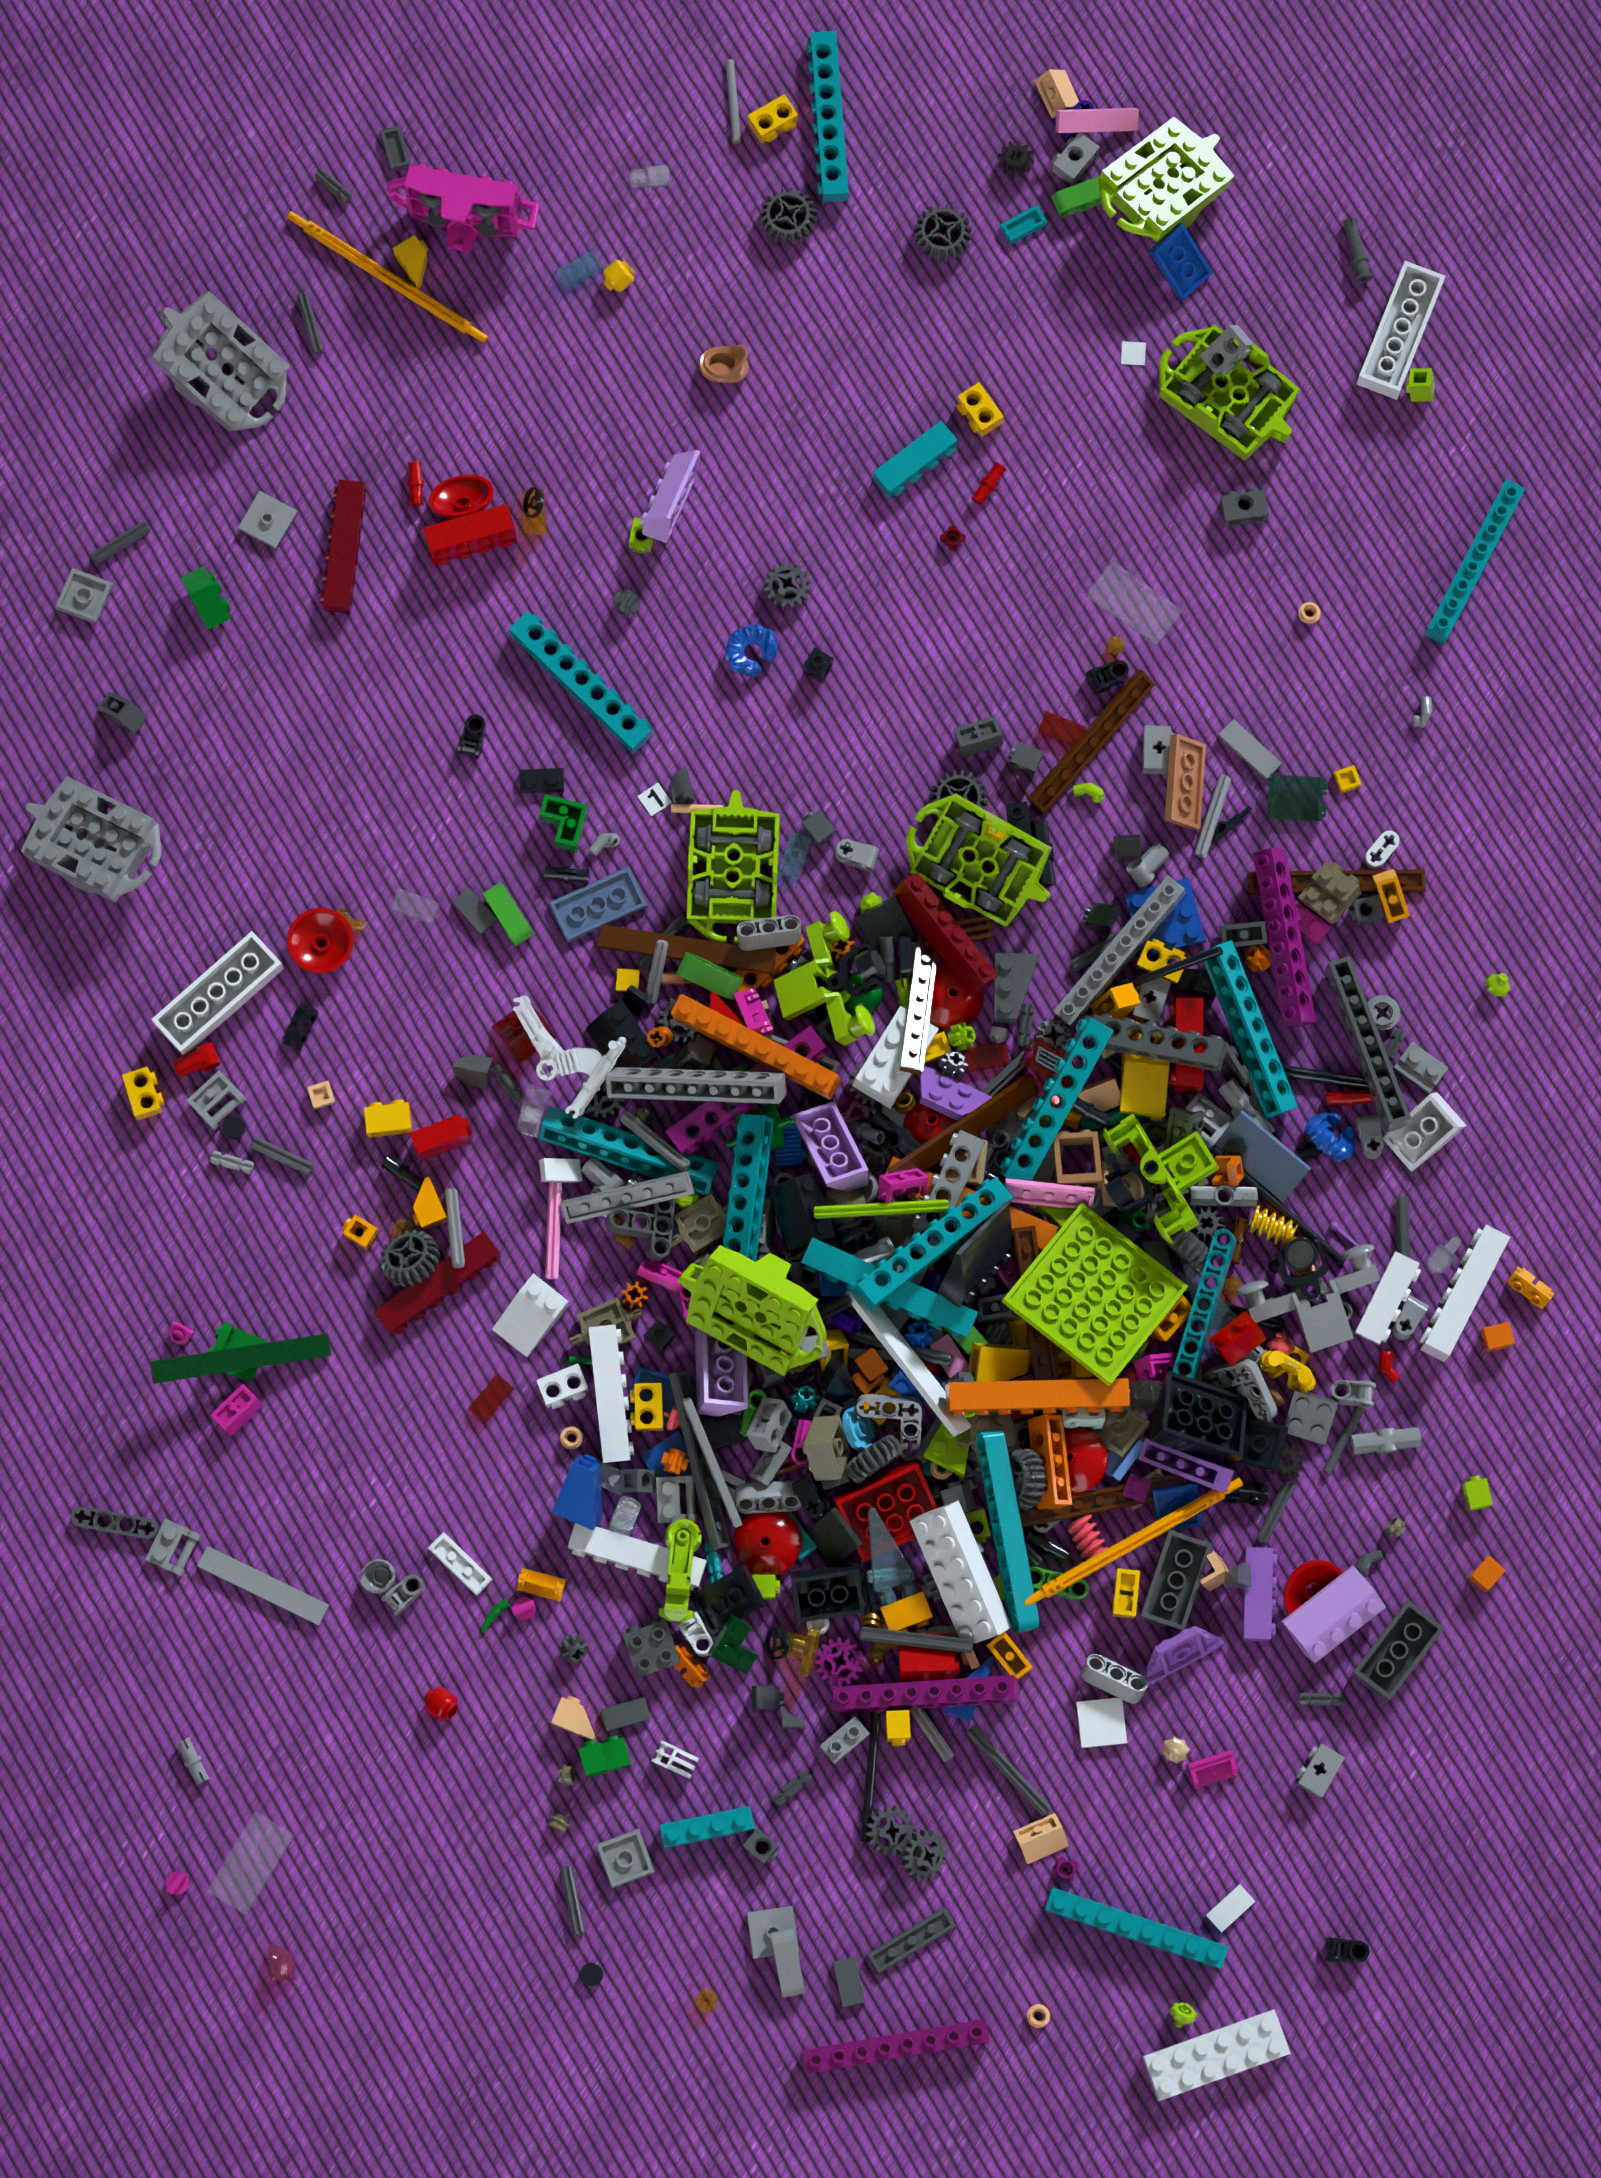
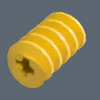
M1257 1205L1248 1224L1250 1225V1233H1253L1256 1229H1258L1259 1237L1267 1233V1241L1274 1236V1244L1276 1245L1281 1240H1283L1284 1244L1287 1239L1293 1237L1298 1224L1294 1228H1292V1220L1284 1224L1283 1216L1276 1220L1275 1212L1268 1217V1209H1264L1259 1213L1260 1206Z

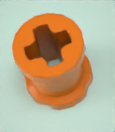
M665 1026L655 1027L647 1034V1041L652 1047L667 1046L673 1039L671 1030ZM658 1033L660 1036H662V1040H660V1038L657 1037Z

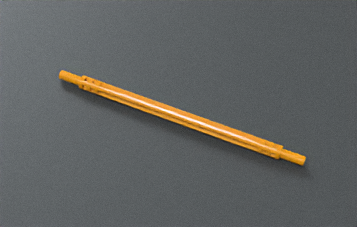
M292 211L288 214L287 219L303 228L305 233L462 333H468L482 343H485L488 339V336L473 327L471 322L314 222H308Z
M1238 1477L1231 1481L1227 1492L1214 1489L1042 1585L1040 1590L1026 1599L1025 1605H1031L1044 1597L1049 1598L1225 1499V1495L1243 1486L1241 1479Z

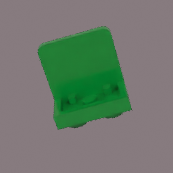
M224 1322L223 1326H219L216 1331L215 1338L217 1341L215 1346L210 1347L208 1352L268 1342L265 1339L235 1328L233 1324ZM259 1367L225 1373L247 1382H252Z

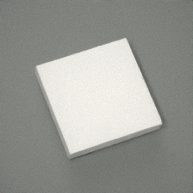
M1110 1698L1076 1702L1081 1748L1127 1744L1122 1699Z

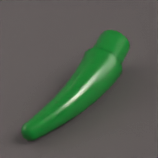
M505 1598L496 1603L488 1613L481 1629L482 1633H485L494 1619L510 1606Z

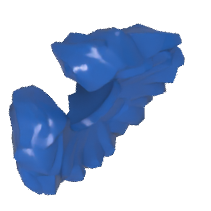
M750 624L742 629L738 628L729 637L727 647L724 648L726 651L724 656L729 662L730 668L747 677H755L762 671L758 662L746 658L744 650L748 645H758L761 648L764 660L770 663L777 656L776 635L773 631L763 628L760 624L755 626Z
M1323 1113L1322 1115L1308 1118V1124L1305 1126L1304 1131H1307L1310 1141H1313L1318 1151L1321 1150L1323 1153H1326L1327 1157L1334 1158L1337 1162H1341L1344 1159L1349 1160L1353 1156L1355 1151V1132L1353 1127L1343 1129L1339 1135V1141L1335 1134L1329 1131V1129H1333L1339 1124L1341 1120L1340 1115L1336 1113Z

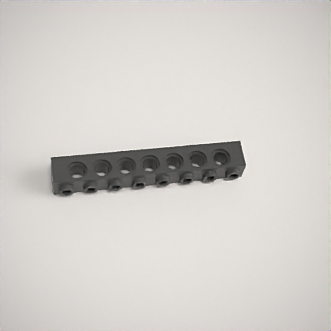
M1348 956L1328 963L1325 973L1385 1132L1388 1133L1407 1127L1411 1116L1351 958Z

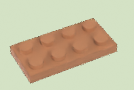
M1179 734L1170 735L1165 821L1195 831L1201 828L1206 744Z

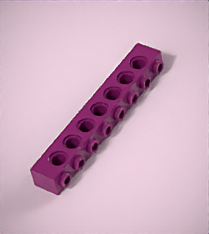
M1268 848L1254 852L1253 858L1283 1027H1300L1315 1023L1316 1018L1286 849Z
M811 1025L783 1045L796 1053L801 1048L807 1049L809 1052L805 1058L815 1063L821 1061L828 1051L826 1045ZM760 1063L747 1071L777 1073ZM786 1077V1085H788L790 1081ZM706 1101L665 1132L683 1156L686 1154L690 1156L699 1149L698 1145L702 1142L713 1140L717 1136L716 1132L720 1129H727L735 1123L734 1119L740 1114L747 1115L754 1109L753 1105L756 1103L735 1102V1108L732 1111H726L724 1105L727 1102ZM711 1114L718 1116L714 1124L706 1123V1118ZM691 1128H698L699 1134L691 1138L688 1136V1131Z
M1014 1675L833 1687V1710L838 1714L1019 1703L1018 1679Z
M986 2019L802 2051L806 2074L989 2043L990 2040Z

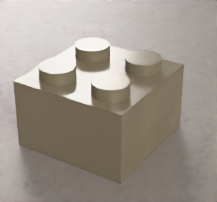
M840 1415L813 1417L811 1426L808 1427L807 1437L803 1441L802 1449L803 1453L807 1454L808 1468L813 1473L815 1481L842 1478L851 1450L844 1433Z

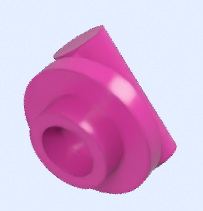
M175 1321L168 1330L170 1339L177 1344L187 1343L194 1334L193 1330Z
M521 1597L514 1602L512 1610L514 1616L518 1619L528 1620L535 1614L536 1607L533 1600Z
M181 1871L169 1874L165 1883L166 1890L172 1895L183 1894L189 1886L188 1877Z

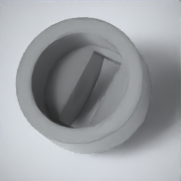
M990 1027V1038L994 1043H1002L1006 1040L1008 1029Z

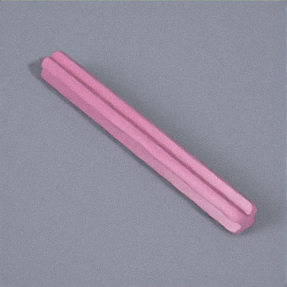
M549 1182L545 1277L549 1280L558 1279L562 1182Z

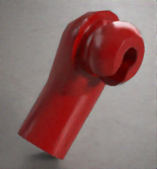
M1386 1349L1379 1355L1378 1368L1393 1384L1400 1375L1392 1368L1393 1358H1395L1394 1351Z

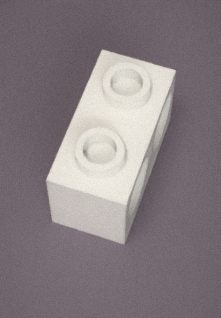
M579 1364L536 1380L547 1408L557 1409L565 1405L564 1401L571 1398L574 1401L582 1399L586 1396L585 1393L589 1392ZM570 1379H579L581 1382L580 1386L576 1389L569 1388L568 1382ZM550 1387H557L559 1389V1394L556 1397L552 1398L547 1395V1390Z

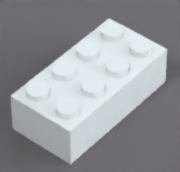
M901 1006L852 1085L890 1109L913 1074L899 1071L907 1010ZM930 1023L926 1051L939 1030Z

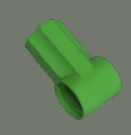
M753 1390L748 1395V1408L743 1410L739 1432L747 1437L746 1434L759 1408L752 1404L751 1399H755L760 1406L763 1397L767 1398L766 1394L761 1390Z

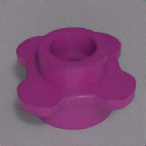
M1063 1856L1057 1859V1867L1052 1872L1053 1876L1065 1879L1067 1883L1073 1882V1875L1079 1867L1078 1863L1066 1860ZM1066 1867V1868L1068 1869V1871H1067V1872H1064V1871H1063V1868Z

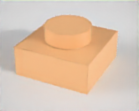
M329 1080L307 1087L314 1110L336 1103Z
M972 1650V1653H960L965 1666L970 1665L971 1669L980 1666L974 1650Z

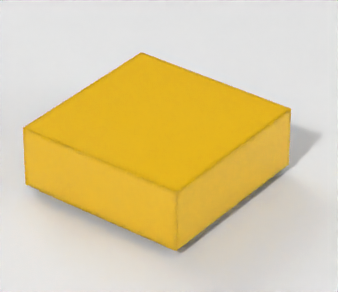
M1354 765L1333 772L1340 794L1362 786Z
M617 968L616 992H626L630 985L639 989L640 970Z

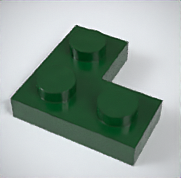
M731 1615L710 1648L709 1656L747 1674L758 1657L755 1651L742 1645L752 1626Z

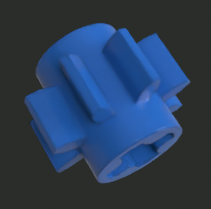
M917 1320L912 1326H908L910 1333H907L906 1337L908 1341H911L913 1348L920 1346L922 1349H925L929 1344H933L932 1337L935 1336L934 1328H930V1325H928V1321L924 1323Z

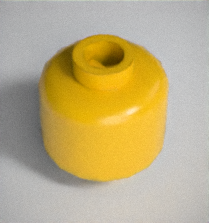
M615 260L603 270L605 279L602 282L610 291L615 289L617 292H622L634 281L633 274L635 272L625 260L622 262Z

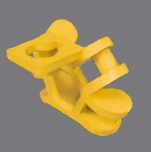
M1294 1346L1295 1350L1291 1353L1300 1355V1363L1280 1351H1266L1260 1356V1367L1263 1371L1267 1372L1270 1378L1275 1379L1282 1373L1288 1372L1287 1386L1289 1389L1294 1390L1296 1388L1307 1392L1315 1387V1378L1311 1370L1305 1366L1309 1354Z

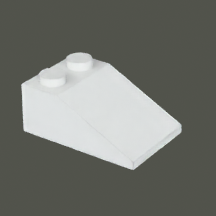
M1436 1092L1429 1094L1409 1113L1411 1120L1407 1127L1388 1132L1383 1137V1140L1408 1169L1413 1172L1467 1125Z
M533 1273L492 1330L520 1353L528 1357L570 1306L569 1301Z

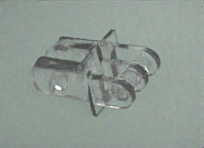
M644 164V169L630 172V185L633 188L646 187L647 192H649V188L666 186L670 183V170L666 165L645 167Z
M1452 1237L1445 1246L1440 1243L1431 1253L1426 1263L1430 1274L1440 1275L1446 1272L1458 1258L1454 1253L1461 1245L1459 1237Z

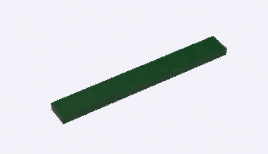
M327 1333L149 1362L152 1382L156 1384L331 1356Z

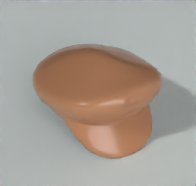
M744 345L710 348L700 357V372L705 378L714 382H739L748 374V350Z

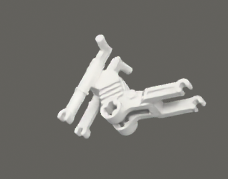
M527 996L514 998L513 1001L519 1002L520 1005L513 1007V1011L518 1016L541 1058L536 1068L539 1078L548 1081L558 1077L560 1074L564 1076L575 1072H584L590 1076L587 1082L583 1083V1088L572 1104L565 1110L567 1114L575 1111L574 1119L583 1115L585 1108L596 1092L600 1091V1086L606 1079L607 1074L612 1070L617 1058L624 1050L626 1038L619 1037L617 1041H610L608 1044L610 1050L604 1056L591 1048L575 1047L564 1051L544 1028L531 1005L530 999ZM552 1065L554 1070L547 1073L545 1068Z

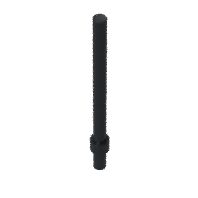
M1219 946L1135 978L1120 980L1118 984L1108 987L1106 992L1110 988L1132 983L1134 987L1223 955V950Z
M881 1711L872 1712L864 1805L863 1813H860V1823H862L860 1842H868L870 1836L865 1835V1832L870 1830V1827L866 1826L865 1823L872 1822L869 1815L872 1814Z

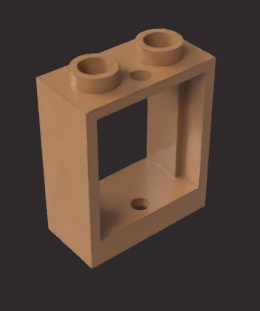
M1082 1130L1079 1133L1058 1132L1052 1143L1055 1183L1101 1190L1103 1179L1098 1131ZM1092 1144L1095 1173L1062 1175L1060 1146Z

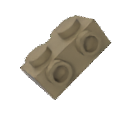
M1326 861L1312 876L1313 881L1298 897L1302 903L1333 925L1361 895L1362 891L1359 885L1360 881L1352 874L1346 876L1342 873L1343 869L1335 862L1330 864Z

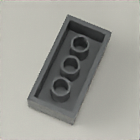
M1172 1530L1167 1532L1139 1619L1177 1632L1185 1629L1208 1560L1207 1555L1210 1554L1213 1544Z
M1407 1600L1351 1675L1384 1701L1388 1702L1445 1628L1411 1601Z

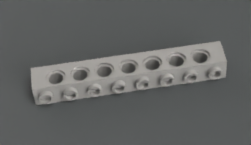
M1167 875L1054 1009L1053 1012L1058 1019L1062 1020L1071 1029L1075 1027L1091 1008L1090 1006L1097 1001L1186 895L1185 888Z
M614 1067L606 1076L608 1098L779 1104L787 1095L785 1073Z
M962 1130L958 1134L954 1133L949 1143L953 1147L949 1155L944 1154L940 1163L943 1169L940 1175L935 1174L930 1186L934 1187L930 1196L926 1194L923 1201L937 1200V1193L945 1190L949 1193L948 1208L953 1205L956 1207L985 1141ZM959 1149H964L968 1153V1158L963 1162L955 1159V1153ZM949 1170H955L958 1172L959 1177L957 1181L949 1182L946 1180V1173ZM938 1212L940 1214L939 1220L944 1217V1212ZM928 1213L916 1216L912 1224V1228H915L912 1236L918 1232L928 1230L926 1228L929 1224L927 1221ZM910 1236L906 1237L903 1247H906L908 1244H910ZM931 1238L928 1242L932 1246L938 1245L937 1240ZM900 1265L893 1266L897 1273L904 1272ZM927 1269L912 1279L911 1282L920 1286Z

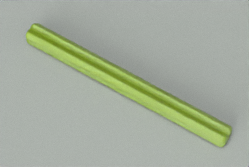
M948 1200L815 1206L813 1211L814 1218L816 1219L945 1212L948 1209Z

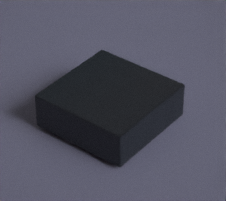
M630 985L622 1000L627 1008L639 1015L643 1011L649 996L633 985Z

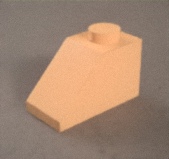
M569 1695L567 1699L561 1697L551 1723L589 1740H595L596 1736L583 1705H580L581 1700Z

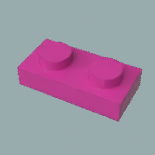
M1295 900L1300 934L1317 946L1331 927Z
M646 1256L638 1269L637 1275L678 1293L681 1286L678 1278L683 1272L661 1262H653Z

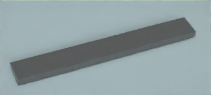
M689 1371L668 1374L711 1551L731 1547L718 1489L682 1404L683 1399L690 1397L697 1412V1403Z

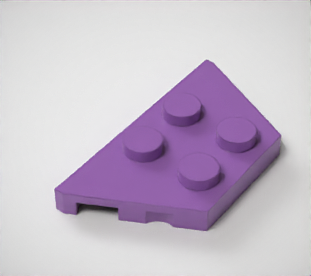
M925 1065L923 1067L919 1082V1090L921 1092L920 1104L954 1120L959 1121L992 1098L969 1085L952 1079L950 1076L942 1075V1073Z
M1193 1626L1190 1629H1184L1175 1637L1164 1640L1154 1647L1143 1677H1145L1149 1686L1224 1646V1643L1219 1636L1199 1627Z

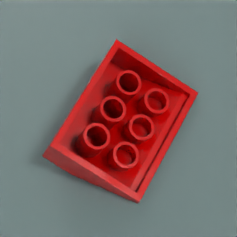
M915 1460L902 1464L832 1497L837 1510L863 1543L856 1549L862 1562H866L915 1539L916 1535L910 1520L938 1508L922 1471Z

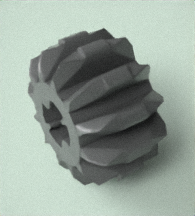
M1201 1206L1197 1208L1199 1213L1198 1222L1200 1224L1189 1230L1192 1233L1195 1232L1197 1238L1199 1236L1202 1237L1201 1242L1204 1244L1206 1238L1211 1243L1215 1232L1225 1229L1224 1225L1218 1224L1224 1221V1217L1216 1218L1219 1213L1218 1209L1213 1214L1210 1213L1211 1206H1207L1205 1212ZM1206 1221H1209V1227L1203 1229L1201 1227L1202 1224Z

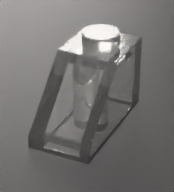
M530 1084L521 1108L516 1131L538 1137L552 1099L551 1091Z

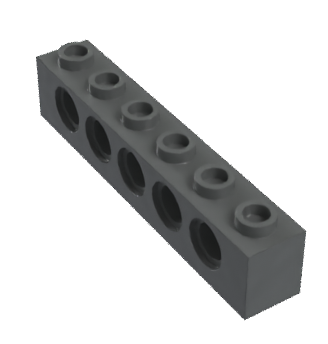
M1109 1014L1094 1015L1093 1017L1096 1021L1113 1030H1120L1118 1035L1110 1037L1104 1048L1105 1050L1221 1072L1227 1046L1225 1041L1217 1035L1206 1037L1201 1036L1196 1031L1189 1030L1186 1033L1171 1026L1160 1028L1154 1023L1144 1022V1024H1140L1130 1018L1114 1019ZM1134 1034H1141V1037L1138 1040H1131V1037ZM1088 1036L1087 1040L1089 1044H1091L1092 1038L1091 1036ZM1156 1038H1163L1160 1044H1152ZM1178 1042L1185 1043L1184 1046L1180 1049L1174 1048L1175 1044ZM1198 1047H1206L1203 1053H1196Z

